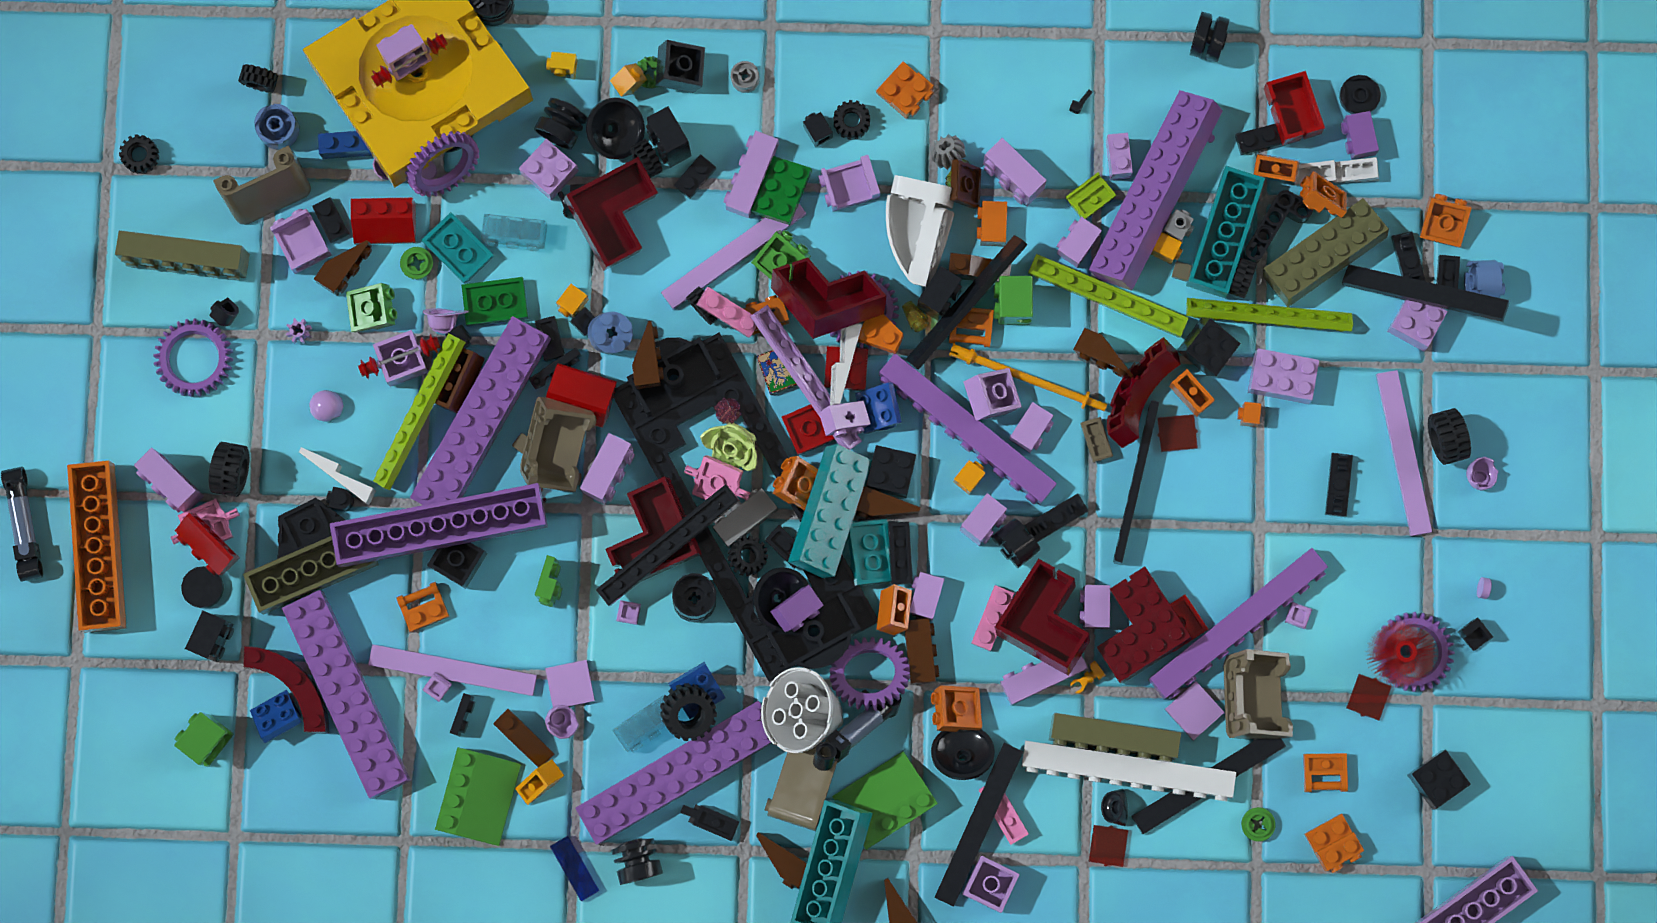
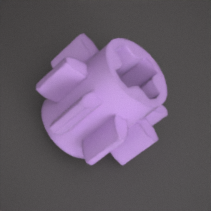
M294 318V323L286 325L290 332L286 333V336H293L292 342L294 344L297 340L305 344L304 340L307 337H312L308 332L312 327L310 325L305 326V319L298 322ZM296 329H298V330L302 329L303 332H302V333H296L295 330H296Z

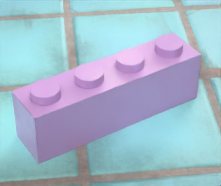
M756 130L753 136H749L746 147H748L746 155L742 154L739 161V166H741L739 173L735 172L731 181L733 188L731 192L727 191L724 198L726 210L750 218L752 206L771 160L776 153L779 139Z
M1082 655L1069 676L1043 661L1036 665L1031 662L1021 667L1023 671L1015 674L1013 671L1002 676L1004 680L1000 684L1010 705H1013L1087 670L1088 667Z

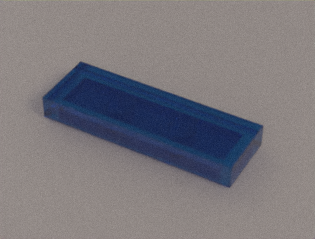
M569 836L550 846L581 902L600 891Z

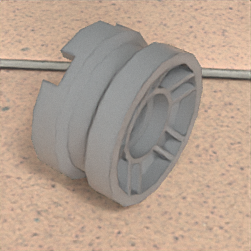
M741 61L734 65L731 70L733 87L742 93L754 91L760 81L757 67L749 61ZM747 74L749 77L743 80L742 75Z

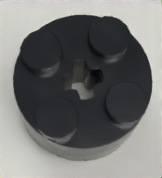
M1014 518L991 536V538L998 546L1001 545L1002 549L1000 552L1007 560L1010 559L1016 568H1019L1040 551V546L1032 534L1027 533L1026 527Z

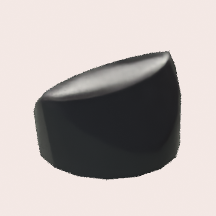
M1124 789L1110 791L1102 799L1101 812L1104 819L1109 823L1126 826L1128 804Z

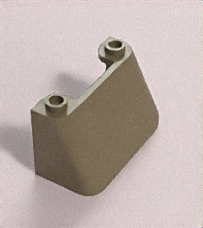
M289 145L274 154L275 170L239 186L234 177L230 175L221 176L213 180L219 194L238 223L244 225L252 223L309 195L311 191L310 183L298 157Z
M539 396L536 399L520 464V472L527 485L538 483L541 488L576 492L577 485L581 483V473L577 469V463L585 431L589 432L596 424V416L592 411Z
M1245 649L1230 654L1225 658L1226 733L1229 738L1278 739L1293 737V724L1289 718L1282 717L1280 677L1285 676L1290 670L1289 653Z
M817 746L803 753L787 752L773 798H768L764 809L768 811L767 816L816 831L837 762L834 761L833 767L830 770L821 771L813 765V757Z

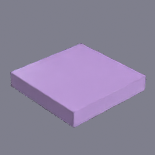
M587 660L545 668L553 707L557 705L570 707L595 701Z
M1197 681L1164 709L1193 741L1225 713Z

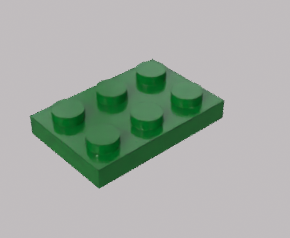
M773 156L751 212L790 225L812 169Z
M523 277L461 285L464 310L468 311V313H465L466 326L510 321L512 316L519 320L528 319Z

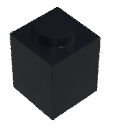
M814 112L805 117L803 127L815 147L833 138V132L821 112L817 114Z

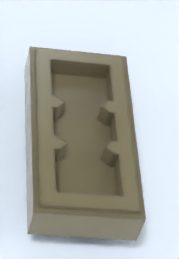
M1101 417L1081 422L1080 425L1092 462L1095 463L1113 457Z

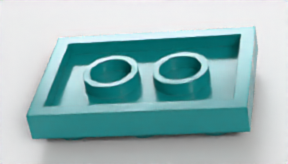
M452 212L421 240L463 284H466L494 257Z
M887 519L852 522L848 544L855 586L891 582Z

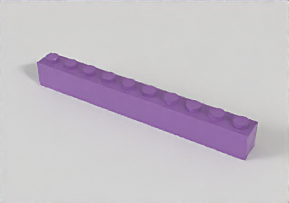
M894 354L879 371L880 381L883 384L893 383L894 388L897 390L896 394L903 400L909 399L913 403L912 407L920 413L924 411L929 415V421L936 426L940 424L945 428L944 432L950 438L954 439L956 437L962 442L960 445L966 451L970 452L972 450L978 455L976 458L981 463L991 465L994 468L993 472L1000 478L1006 477L1010 481L1009 485L1016 491L1022 490L1027 494L1025 498L1035 505L1037 502L1041 505L1057 484L983 423L979 420L976 421L973 415L897 354Z
M1313 548L1309 549L1149 678L1148 681L1163 699L1167 697L1172 699L1181 692L1178 689L1184 683L1188 686L1197 679L1194 676L1200 670L1204 673L1212 667V660L1216 657L1219 660L1229 653L1227 648L1232 644L1236 647L1245 640L1243 635L1248 631L1252 634L1261 627L1260 622L1264 618L1269 621L1277 614L1276 609L1282 605L1285 608L1294 600L1292 596L1298 592L1301 595L1310 587L1308 583L1311 580L1315 579L1317 582L1326 575L1324 570L1328 566Z

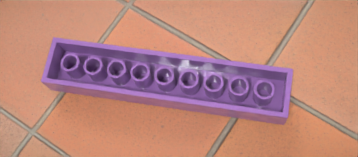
M1179 90L1089 268V271L1099 280L1131 291L1133 290L1222 113V109L1213 99Z
M513 316L511 317L410 496L411 499L422 505L464 496L550 343L551 338L548 335Z
M538 483L330 523L336 563L341 568L548 527L541 487Z
M318 590L283 607L282 610L368 797L374 799L410 782L411 779L325 593Z
M760 702L753 703L712 727L709 733L707 731L704 733L705 737L701 738L698 736L696 741H688L577 806L575 809L595 844L599 845L772 744L763 728L761 718L762 705Z

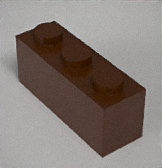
M463 348L434 404L457 414L474 385L485 358Z
M929 618L909 620L908 630H905L907 659L910 668V685L935 683L936 678L939 677V667L934 665L933 657L937 656L936 644H932L931 636H935L934 623H930Z

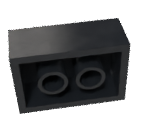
M669 106L647 117L648 125H646V128L648 130V137L654 147L657 146L658 155L663 164L668 163L671 168L692 156L689 141Z

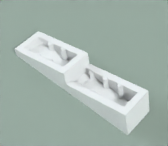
M1377 157L1339 162L1331 160L1299 164L1295 186H1300L1303 178L1310 176L1313 171L1333 184L1379 181Z
M860 323L841 329L840 363L836 362L831 366L830 405L841 403L862 326Z
M302 447L300 448L299 452L367 505H370L376 492L374 488L340 474L339 472L342 468L340 464Z

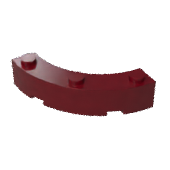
M1164 337L1144 352L1145 356L1138 364L1135 362L1132 364L1129 370L1133 377L1130 378L1125 375L1122 378L1111 400L1110 406L1112 411L1107 417V432L1121 448L1126 447L1139 438V421L1149 396L1171 371L1181 365L1178 351Z
M244 646V668L264 671L275 676L294 694L302 712L304 732L329 733L327 709L319 689L310 676L297 664L275 652Z

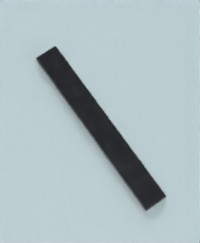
M1014 235L905 360L915 368L920 369L1024 250L1027 243Z
M1350 264L1342 280L1343 286L1501 322L1504 321L1510 304L1509 300Z
M1152 400L1149 404L1114 554V564L1121 565L1123 562L1158 411V401Z
M725 484L598 587L596 591L606 604L611 606L740 500L729 486Z
M1281 738L1256 739L1211 768L1236 772L1237 777L1283 749L1286 745ZM1170 792L1131 817L1140 832L1144 834L1201 798L1193 797L1194 793L1185 792V795Z
M1005 742L1003 743L934 898L954 907L1024 751Z

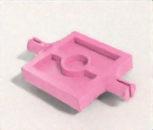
M708 455L703 457L701 466L698 469L689 465L685 467L684 473L695 477L692 494L707 500L725 484L729 486L736 496L748 500L750 497V492L740 488V480L743 474L741 469Z
M214 499L179 514L178 518L181 523L188 513H196L223 541L233 538L229 528V520L240 516L237 508L225 513L221 509L218 499ZM178 534L171 536L173 544L180 542L176 538Z

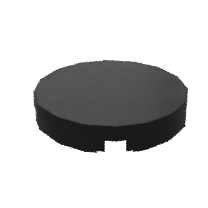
M1355 75L1348 78L1343 83L1339 92L1341 106L1350 114L1372 112L1380 102L1381 92L1378 84L1365 75Z
M205 566L196 567L188 571L184 576L181 591L185 601L197 608H206L215 605L220 600L224 591V584L221 576L218 574L214 576Z

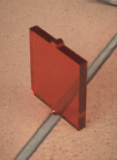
M1194 414L1157 418L1159 429L1157 436L1160 438L1161 452L1198 448L1196 438L1198 430L1195 429Z
M1358 674L1346 709L1359 713L1361 717L1367 716L1379 721L1392 686L1377 681V678L1371 679Z
M1093 825L1088 862L1100 863L1105 867L1108 865L1123 867L1128 830L1113 828L1112 825L1109 827Z

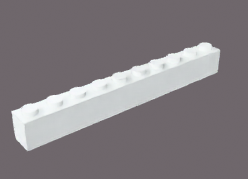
M1025 741L1021 766L1026 768V772L1031 773L1045 770L1047 771L1046 775L1059 776V773L1068 774L1067 778L1080 779V776L1089 777L1088 781L1101 783V779L1110 780L1109 784L1122 786V782L1131 783L1130 787L1143 789V785L1151 786L1152 791L1164 792L1165 788L1173 790L1172 793L1178 795L1192 792L1194 793L1193 797L1206 798L1207 795L1215 796V800L1227 802L1228 798H1233L1236 772L1031 741Z

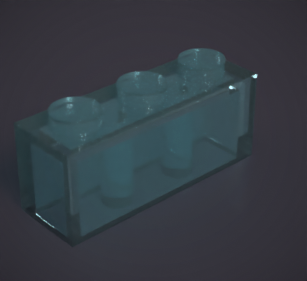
M484 214L481 239L487 246L497 247L498 244H503L511 249H518L519 246L527 247L526 249L530 251H539V248L544 249L547 223L545 220Z
M664 695L612 730L627 752L630 750L632 752L637 751L643 746V741L648 738L651 741L661 734L659 730L665 727L660 716L662 711L660 705L665 703L663 700Z

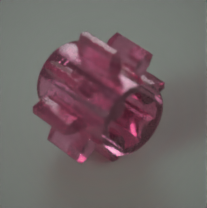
M723 398L715 406L717 419L725 424L729 422L733 424L742 414L738 411L740 409L739 403L732 398L727 400Z

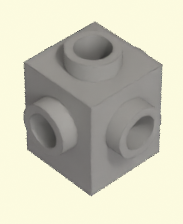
M1176 209L1170 215L1163 233L1182 242L1184 236L1189 237L1194 229V226L1191 225L1194 219L1191 218V214L1187 211Z

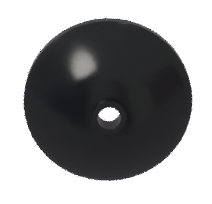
M607 98L600 101L591 110L586 123V133L590 145L598 154L608 159H623L632 155L630 152L632 145L643 140L645 124L641 112L633 103L623 98ZM609 125L612 126V131H611V132L608 131V126H609Z
M780 567L768 571L759 579L753 592V608L762 624L773 630L784 631L770 611L798 590L809 585L804 576L794 569ZM777 594L778 599L774 601V596Z
M960 729L957 732L941 731L935 737L931 747V757L935 767L943 775L956 780H970L983 775L991 767L995 755L994 744L989 735L982 729Z

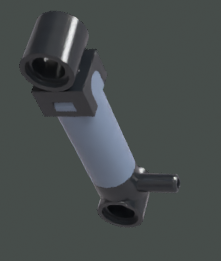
M23 466L1 471V480L6 490L15 543L13 552L15 561H18L16 569L19 580L23 582L42 578L43 567L40 560L39 544L35 540L26 487L28 485L26 471Z
M866 689L862 691V693H870ZM901 695L899 700L893 698L892 705L885 701L884 709L880 704H877V710L875 711L873 706L870 705L868 711L864 710L840 731L835 730L826 737L825 742L819 743L816 747L813 757L815 768L821 771L830 770L833 767L834 761L839 763L858 742L885 720L896 716L902 699Z

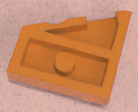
M883 314L864 321L858 342L896 354L904 335Z

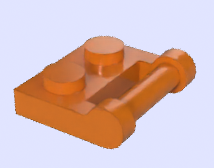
M972 308L950 333L949 343L962 342L982 344L984 347H990L994 310ZM957 328L985 331V337L956 334Z
M436 582L430 583L429 587L404 597L403 595L396 597L409 632L450 617ZM433 594L435 597L434 600L412 609L407 607L408 603Z
M1347 753L1303 754L1304 792H1312V790L1348 791ZM1312 775H1340V781L1312 782Z

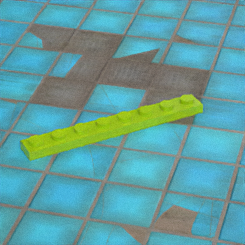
M1038 254L1035 255L1028 272L1031 276L1181 338L1189 319L1186 316Z
M1187 298L1186 316L1194 318L1225 319L1235 322L1246 321L1256 324L1268 323L1277 326L1289 325L1298 328L1310 327L1319 330L1332 329L1340 332L1352 331L1353 328L1352 313Z
M448 333L443 341L432 367L425 377L418 394L415 396L414 402L406 414L399 431L396 433L395 439L387 451L380 468L376 472L373 481L387 490L391 489L466 343L452 334Z

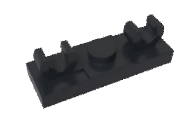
M1413 232L1393 235L1391 239L1401 276L1425 281Z
M1331 453L1325 515L1347 517L1353 455Z
M1077 493L1024 526L1028 533H1031L1035 540L1039 542L1084 515L1089 510Z
M888 522L891 586L894 584L912 585L909 522Z

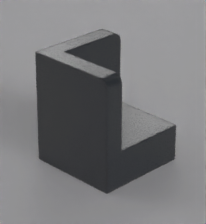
M1478 617L1458 631L1472 651H1475L1493 638L1492 634Z

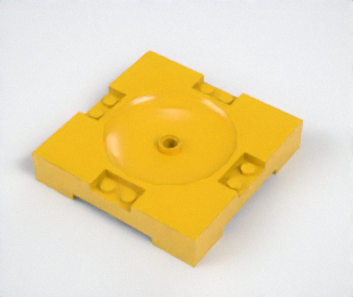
M388 0L359 19L353 17L303 49L309 64L364 141L394 188L406 181L407 175L405 172L409 170L407 165L412 164L410 159L416 158L415 152L422 151L421 146L427 147V141L433 143L434 137L437 136L440 139L443 133L447 136L451 131L453 134L459 131L460 133L465 132L466 135L472 136L495 120L500 122L533 101L529 86L498 42L494 40L468 0ZM410 24L414 26L425 45H427V37L434 39L435 33L444 36L448 43L445 46L447 50L440 49L439 55H435L431 51L429 53L432 58L430 62L398 81L391 75L392 83H383L384 88L381 85L378 87L375 85L371 78L374 75L372 70L379 72L380 65L388 70L376 46L383 38L394 35L400 28ZM422 73L420 77H414L416 74ZM453 147L446 148L435 154L428 160L422 170L429 167L428 163Z

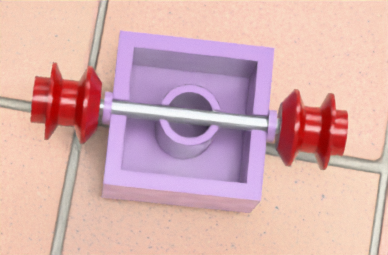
M412 24L404 26L397 33L383 38L376 45L388 70L380 65L379 72L372 70L374 75L371 78L377 87L381 85L384 88L383 83H392L391 75L395 77L396 81L400 80L432 60L429 54L431 51L433 54L439 55L440 49L447 50L445 46L448 43L442 34L438 35L435 33L434 39L427 37V45H425Z
M410 330L373 344L378 358L377 362L370 356L369 361L366 363L360 360L361 364L358 365L362 377L366 376L367 379H369V374L372 373L378 376L379 369H382L385 380L391 387L428 373L429 370L422 353L429 357L430 352L433 350L438 353V349L441 346L437 336L432 337V334H430V338L427 340L421 337L419 345L415 333Z

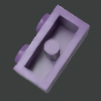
M1371 112L1346 115L1341 123V130L1343 135L1346 134L1347 142L1345 143L1347 154H1350L1351 160L1375 156L1379 148Z
M807 585L770 612L784 632L791 629L794 632L804 625L802 621L807 617L810 620L820 613L818 609L823 604L810 585Z

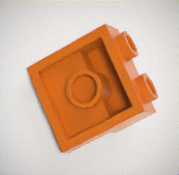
M903 61L876 90V93L907 119L910 115L913 117L919 111V105L923 100L927 102L932 97L934 85L919 72L916 73Z
M1315 171L1310 176L1303 178L1300 186L1303 187L1300 196L1303 197L1306 207L1319 213L1325 207L1332 215L1336 214L1341 218L1346 214L1347 193Z
M1435 193V197H1429L1419 237L1461 248L1472 207L1467 205L1468 201L1456 198L1454 202L1447 200L1448 196Z
M799 456L789 457L781 465L783 470L781 476L777 477L773 482V487L775 488L773 494L788 504L793 503L805 511L818 469Z
M940 685L931 694V703L935 705L932 722L934 725H937V731L957 732L960 729H982L979 688Z
M1343 814L1337 815L1304 834L1324 871L1331 870L1334 873L1343 868V862L1349 860L1352 863L1362 857L1360 853L1364 849L1355 833L1350 829Z

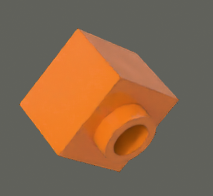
M1244 402L1242 407L1238 408L1237 419L1241 420V426L1257 427L1260 424L1261 403Z

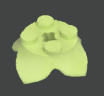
M729 422L724 426L709 428L700 436L702 444L706 448L712 449L713 458L738 469L742 467L745 471H751L756 468V437L744 427L734 422Z

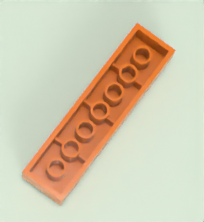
M109 460L67 465L78 630L88 633L126 629L115 464Z

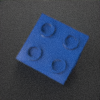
M888 382L855 393L857 402L864 401L870 420V425L864 428V434L896 427V424L902 423L893 383Z
M705 662L668 683L673 691L676 690V685L679 684L681 687H684V683H689L691 686L693 684L698 685L699 688L702 687L708 693L714 704L726 698ZM689 703L682 708L688 718L691 719L698 713L699 705Z
M287 690L250 710L264 743L302 723L301 713Z

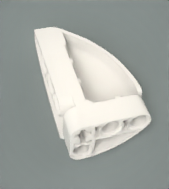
M895 175L891 195L887 196L886 228L889 243L894 257L907 279L915 285L927 287L937 271L952 225L954 212L946 209L953 208L954 202L950 200L952 188Z

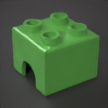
M1000 276L999 282H995L994 299H998V302H995L994 319H998L999 325L1031 324L1033 317L1032 276Z
M202 712L194 713L188 721L190 724L185 731L181 730L175 737L177 742L174 746L198 765L209 767L234 733L211 715Z

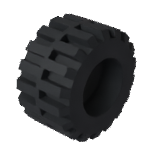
M1456 408L1429 415L1428 433L1438 460L1443 465L1470 458L1471 441L1468 428L1461 413Z
M220 442L217 445L209 468V487L212 493L238 497L241 494L249 471L250 456L247 446Z
M684 683V687H681L679 684L676 685V690L674 691L671 688L668 691L670 693L669 696L664 695L663 697L665 703L660 705L662 709L660 716L669 732L678 739L682 738L683 741H688L689 738L692 741H696L698 736L701 738L705 737L704 733L706 731L709 733L712 730L710 726L715 725L714 717H717L716 706L711 697L702 687L699 688L695 684L691 686L689 683ZM689 703L699 705L698 713L693 719L689 721L678 720V713L684 705Z

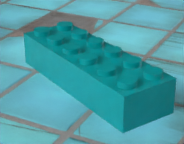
M1225 166L1186 286L1226 298L1265 178Z
M839 444L825 447L788 560L789 563L821 578L835 576L872 460Z
M824 800L790 923H842L871 821V812L838 800Z

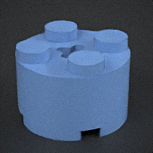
M274 104L265 106L259 110L254 120L258 137L269 148L280 150L288 145L290 147L298 138L300 125L290 109L284 105Z
M1477 260L1467 263L1466 267H1469V272L1464 273L1465 291L1497 298L1505 294V284L1502 283V274L1504 272L1502 262H1497L1496 260Z
M606 312L599 314L590 322L587 334L595 350L605 354H612L623 351L630 344L633 330L631 322L624 315L618 312ZM612 328L614 336L609 337V334L606 332V330Z

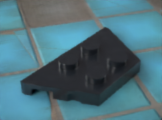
M317 498L279 515L277 559L332 536L330 523L345 521V519Z

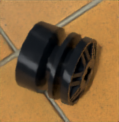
M469 0L475 13L485 25H502L510 19L514 12V0Z
M550 98L548 101L550 107H545L544 112L550 118L540 117L534 130L551 143L564 149L572 150L578 139V136L572 129L582 131L583 126L581 124H586L588 117L572 104L556 98Z
M691 573L681 577L676 582L672 593L675 612L680 618L695 623L704 621L712 615L716 607V590L708 577ZM694 595L697 599H699L697 600V604H693L692 601H689L692 600V596Z
M654 838L635 839L622 843L617 848L611 850L612 855L622 853L623 856L614 860V863L625 864L624 868L617 871L620 885L663 874L660 860L649 859V856L655 854L657 849L647 850L646 846L655 844Z

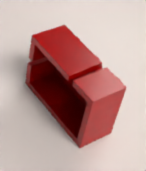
M1306 71L1266 82L1263 89L1269 106L1272 105L1270 110L1282 146L1300 141L1302 136L1303 139L1322 134L1325 126Z

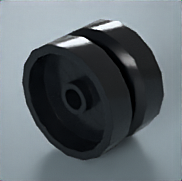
M1201 11L1189 55L1200 58L1203 55L1205 46H1207V60L1218 62L1221 50H1223L1226 42L1229 18L1219 16L1215 21L1214 28H1212V14Z

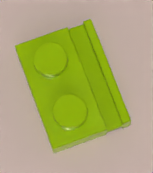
M1096 173L1068 194L1065 199L1068 200L1080 218L1087 219L1113 200L1116 194L1106 181L1102 179L1100 174Z

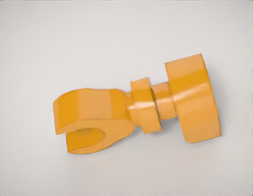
M1096 661L1090 663L1092 671L1089 673L1088 671L1085 672V676L1080 679H1074L1071 682L1070 686L1076 682H1080L1082 685L1081 689L1076 693H1081L1088 683L1092 684L1095 682L1094 679L1096 677L1100 681L1106 676Z

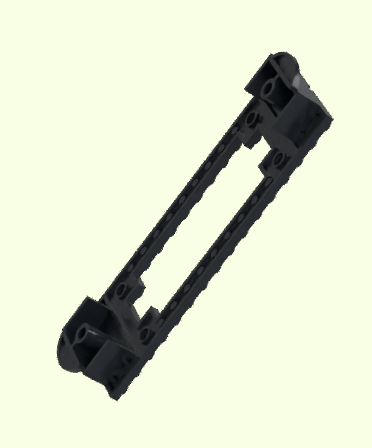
M720 332L704 341L698 338L690 342L680 337L656 341L655 345L660 347L661 359H658V367L663 368L664 380H660L661 386L636 389L634 377L631 374L627 376L628 382L615 388L613 398L658 479L664 476L670 478L686 516L696 509L697 506L668 455L686 445L677 428L678 425L712 407L722 424L741 415L750 432L755 435L756 443L776 478L781 476L783 472L781 465L784 460L789 459ZM673 374L679 376L678 379L674 381L669 380V377ZM791 503L790 505L801 523L804 510ZM707 527L695 537L702 553L700 557L768 682L773 681L783 671L798 666L806 669H820L833 664L844 655L850 646L851 637L877 624L878 618L861 587L855 586L853 573L845 558L841 555L836 574L833 577L821 578L803 569L812 586L811 588L823 604L818 609L820 613L810 620L807 617L802 621L804 625L794 632L792 629L786 632L770 629L757 618L753 608V595L749 598L745 596L709 528ZM811 628H817L820 633L812 637L808 634V631Z

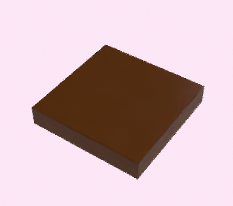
M959 159L952 160L951 201L972 209L980 207L981 168Z

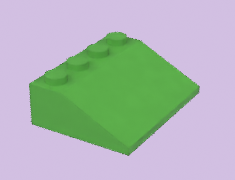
M457 747L435 830L499 846L521 764Z
M904 751L832 796L834 800L872 813L864 842L866 850L938 804Z

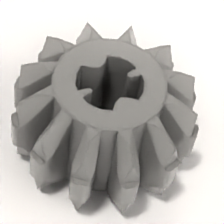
M948 134L946 138L940 137V140L934 141V146L930 147L931 158L939 168L944 167L948 170L952 166V160L959 159L962 161V158L966 156L965 146L956 135L952 137Z

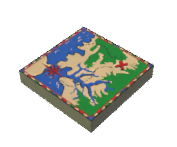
M774 350L756 356L770 395L798 386Z

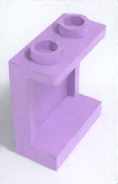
M869 155L860 157L858 161L828 170L822 168V175L818 176L821 187H826L827 194L824 197L827 207L831 206L833 212L880 198V191Z
M298 209L291 214L292 216L286 219H278L270 227L289 262L291 270L295 274L332 256L307 209Z

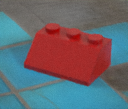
M412 197L351 199V226L354 244H360L366 240L370 244L416 243V202Z
M558 363L546 398L592 411L596 416L595 426L603 428L610 414L617 381Z
M188 513L175 529V532L178 534L176 538L184 546L188 544L193 549L191 553L199 561L203 559L208 564L206 568L214 576L216 574L222 576L240 559L196 513Z

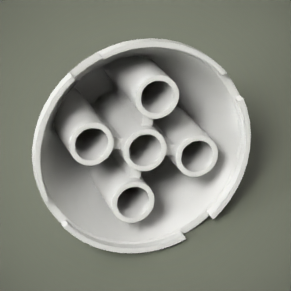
M791 668L780 673L770 683L769 686L771 688L762 701V724L769 740L783 751L790 753L806 752L817 746L837 728L842 726V707L839 699L818 673L806 668Z

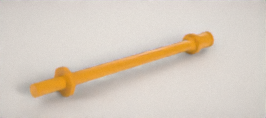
M953 343L949 356L966 361L968 365L970 363H977L993 370L1010 368L1012 377L1082 403V409H1084L1085 405L1105 412L1107 403L1089 397V391L1086 392V395L1077 393L979 356L975 349L971 348L969 350Z

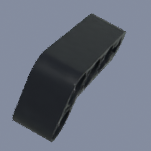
M1288 190L1279 192L1244 250L1243 258L1258 263L1286 216L1295 222L1304 223L1310 218L1313 210L1306 207L1303 198ZM1283 197L1288 199L1289 205H1282L1279 199ZM1304 208L1307 211V215H1299L1297 209ZM1276 215L1279 218V222H1271L1269 216ZM1260 232H1265V233H1267L1268 236H1269V239H1268V240H1262V239L1259 237V233H1260ZM1256 245L1259 246L1256 255L1252 257L1251 252Z

